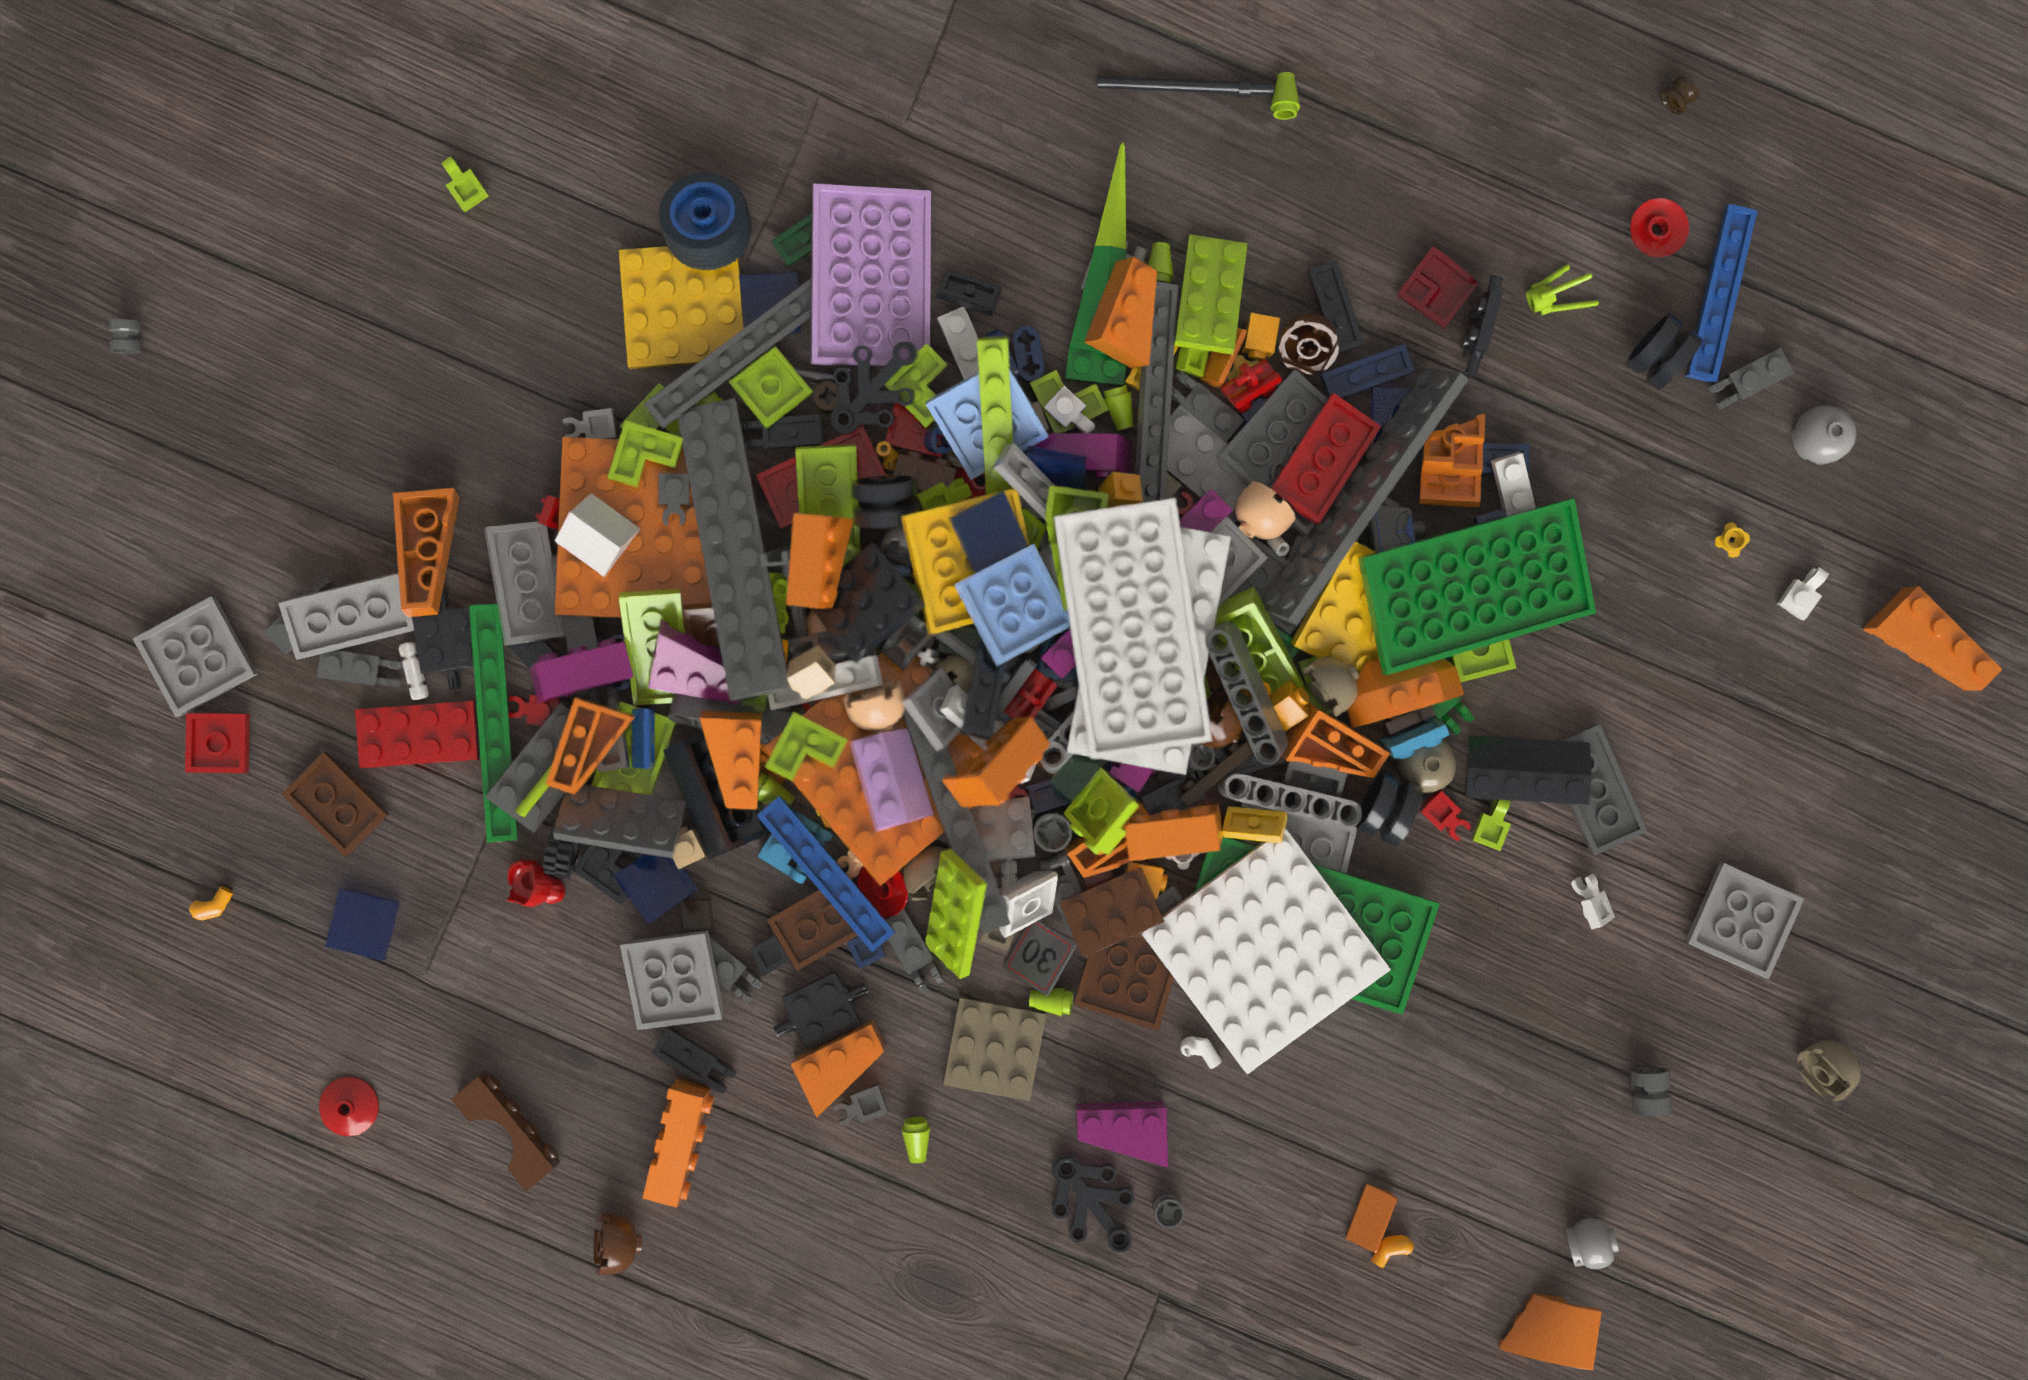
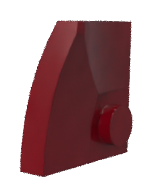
M1432 246L1397 293V297L1445 330L1479 283L1457 263Z

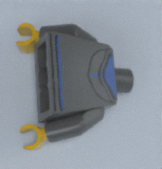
M1386 497L1358 537V543L1376 552L1415 542V538L1424 536L1425 526L1421 520L1412 521L1409 508L1400 507L1398 502Z

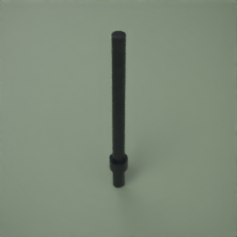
M1098 76L1097 88L1227 93L1237 94V97H1250V94H1274V83L1251 82V79H1239L1238 82Z

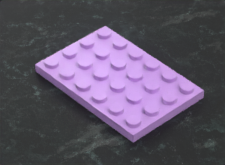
M813 184L811 364L858 366V363L853 358V351L856 347L865 345L873 353L870 367H885L893 358L894 347L900 342H912L916 345L918 351L925 344L930 346L931 191ZM906 348L900 350V357L904 360L907 359L909 356L908 350ZM861 349L858 353L861 360L867 358V352L864 349Z

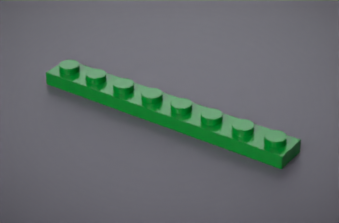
M469 605L487 843L517 840L516 820L485 797L512 763L503 637L498 605Z

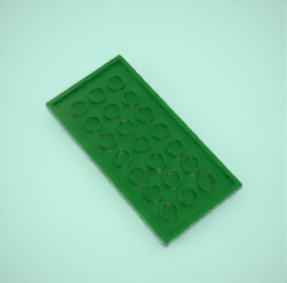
M1575 498L1564 499L1358 557L1380 666L1384 675L1397 673L1596 613Z
M1223 837L1219 851L1206 852L1194 892L1253 850L1257 845L1234 838ZM1312 863L1391 969L1352 999L1403 1015L1440 903Z

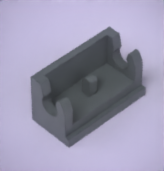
M1287 761L1284 764L1280 783L1340 798L1348 773L1327 767H1316L1298 761Z

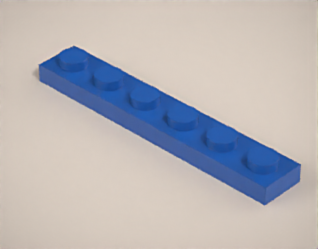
M1730 203L1724 208L1695 331L1703 339V342L1688 362L1685 377L1715 383L1718 380L1758 210Z
M781 796L757 815L872 952L896 932Z

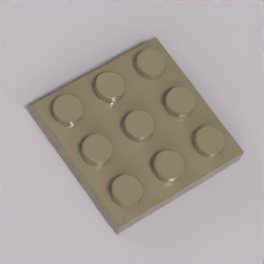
M960 996L943 1085L1030 1101L1047 1015L1046 1012Z

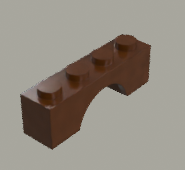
M485 1071L450 1100L468 1122L482 1119L491 1120L499 1123L508 1131L513 1142V1157L507 1169L524 1190L527 1191L560 1163L557 1159L558 1153L549 1143L545 1144L538 1136L539 1130L530 1120L526 1121L519 1113L521 1109L517 1102L505 1096L501 1091L502 1086L498 1079L493 1075H488Z

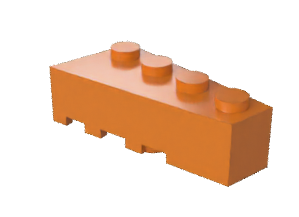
M454 488L393 493L401 610L407 617L438 615L460 500Z
M1919 586L1902 588L1863 628L1869 634H1874L1884 640V643L1906 653L1914 661L1931 668L1934 673L1964 691L1983 690L2003 670Z
M677 1078L668 1089L666 1099L670 1100L663 1111L661 1123L665 1125L664 1129L660 1130L656 1139L654 1153H657V1155L650 1164L642 1199L676 1208L682 1199L687 1200L691 1188V1182L687 1181L689 1171H695L699 1154L694 1153L697 1142L702 1143L707 1125L702 1124L705 1113L710 1114L715 1098L710 1096L712 1088L709 1086Z

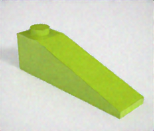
M1048 486L1045 520L1063 610L1068 611L1054 517L1107 509L1108 493Z
M1251 587L1226 599L1217 608L1214 628L1225 621L1237 625L1262 682H1266L1270 686V694L1291 680L1298 688H1303L1309 695L1255 588ZM1218 633L1219 639L1223 643L1228 644L1226 636ZM1230 661L1235 665V669L1240 671L1239 665L1234 661Z

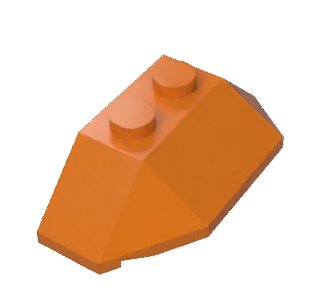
M1378 658L1365 662L1358 674L1359 678L1355 680L1358 686L1357 698L1346 711L1351 727L1355 728L1462 696L1464 691L1456 666L1445 659L1390 675L1382 674Z

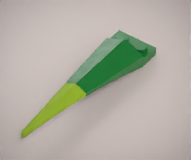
M1124 143L1119 148L1068 351L1065 380L1124 386L1126 365L1084 342L1116 261L1126 259Z

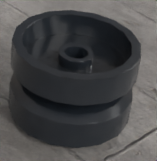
M1671 313L1662 317L1648 331L1625 362L1637 374L1650 368L1646 375V381L1657 390L1665 387L1679 374L1703 342V339L1691 329L1678 335L1682 328V322Z
M880 475L859 478L851 482L852 498L859 502H864L853 509L854 524L856 526L866 528L903 526L901 516L919 512V504L908 500L918 494L917 478L914 476Z
M1382 770L1372 782L1361 806L1362 818L1356 825V828L1369 835H1373L1380 830V838L1383 841L1394 846L1399 845L1406 837L1418 813L1423 796V788L1409 781L1399 786V778Z

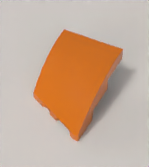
M1479 414L1475 419L1460 425L1455 423L1444 430L1433 431L1427 438L1422 450L1419 504L1479 508L1481 502L1485 414Z
M1533 1293L1525 1304V1310L1518 1314L1514 1320L1512 1329L1505 1339H1501L1499 1342V1349L1544 1362L1593 1371L1602 1311L1599 1308L1569 1304L1563 1297Z

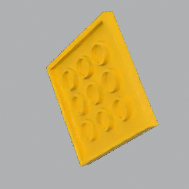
M667 246L619 250L629 369L697 364L744 329L738 258L732 264L720 269L697 270L678 261Z
M1014 488L901 516L919 597L926 605L922 608L928 634L932 635L973 624L974 622L954 585L1029 546L1019 495Z
M1355 541L1312 603L1291 641L1292 645L1318 658L1331 656L1340 659L1345 665L1351 663L1358 674L1365 662L1379 658L1358 557L1376 553V551Z

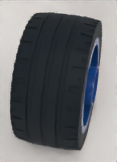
M695 173L694 175L685 176L668 188L660 203L659 223L665 243L674 257L681 261L682 264L697 270H716L735 262L747 249L752 231L748 205L740 189L729 179L714 173Z

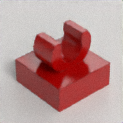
M547 495L546 498H542L540 501L544 504L541 514L536 513L535 517L538 519L539 524L558 530L560 499Z

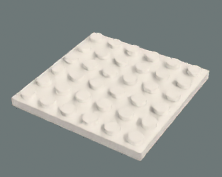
M1286 828L1282 843L1263 841L1164 914V923L1141 932L1246 1074L1256 1069L1391 970Z

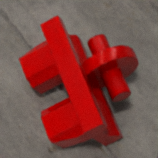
M1264 359L1252 367L1244 362L1239 366L1241 374L1226 382L1220 388L1228 400L1243 413L1251 408L1252 400L1259 395L1262 397L1271 396L1276 390V385L1282 382L1281 375L1275 372L1268 361Z
M1034 669L1003 712L1013 719L1031 716L1034 720L1058 685Z

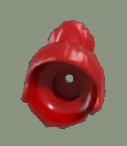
M521 859L510 863L507 871V881L512 889L509 891L510 896L507 898V901L516 902L526 907H535L543 902L554 904L562 901L565 897V884L560 879L552 878L550 874L544 873V868L538 864V861Z

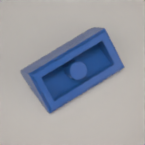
M633 709L632 715L636 717L632 721V767L651 769L655 767V710Z

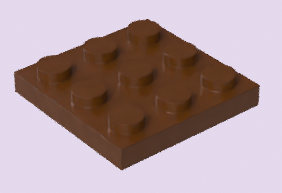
M1139 933L1087 956L1073 1005L1158 1031L1174 977L1143 935Z

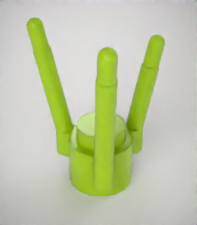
M1566 264L1542 281L1530 285V290L1526 291V298L1533 313L1540 311L1541 316L1550 312L1599 305L1598 300L1552 305L1557 300L1556 293L1591 279L1592 273L1579 276L1556 287L1546 286L1570 269V265Z

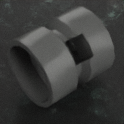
M1051 811L1041 814L1035 820L1033 836L1036 843L1042 849L1048 852H1057L1069 844L1072 837V829L1069 827V821L1062 814Z
M1662 1067L1631 1069V1088L1636 1090L1632 1094L1633 1113L1646 1116L1672 1113V1097L1666 1091L1671 1087L1670 1070Z

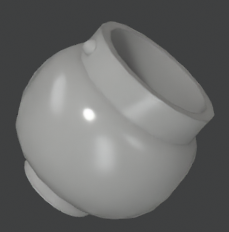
M1585 1218L1578 1221L1574 1227L1566 1228L1575 1267L1585 1265L1589 1269L1605 1268L1613 1262L1614 1252H1619L1614 1228H1607V1225L1601 1219Z

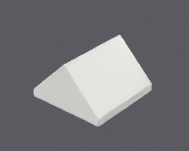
M591 493L569 513L555 542L605 577L641 529Z
M1034 871L999 889L1011 924L999 928L1005 938L1052 914L1058 874L1055 871Z

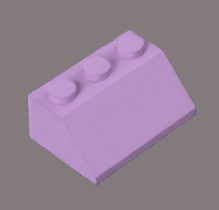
M908 728L852 741L850 744L851 752L875 832L933 815Z

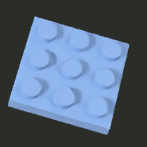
M1009 367L1013 442L1023 452L1048 438L1049 435ZM979 372L926 401L927 408L971 480L985 473Z
M1034 544L954 585L996 666L1070 627L1068 611L1063 610L1060 593Z

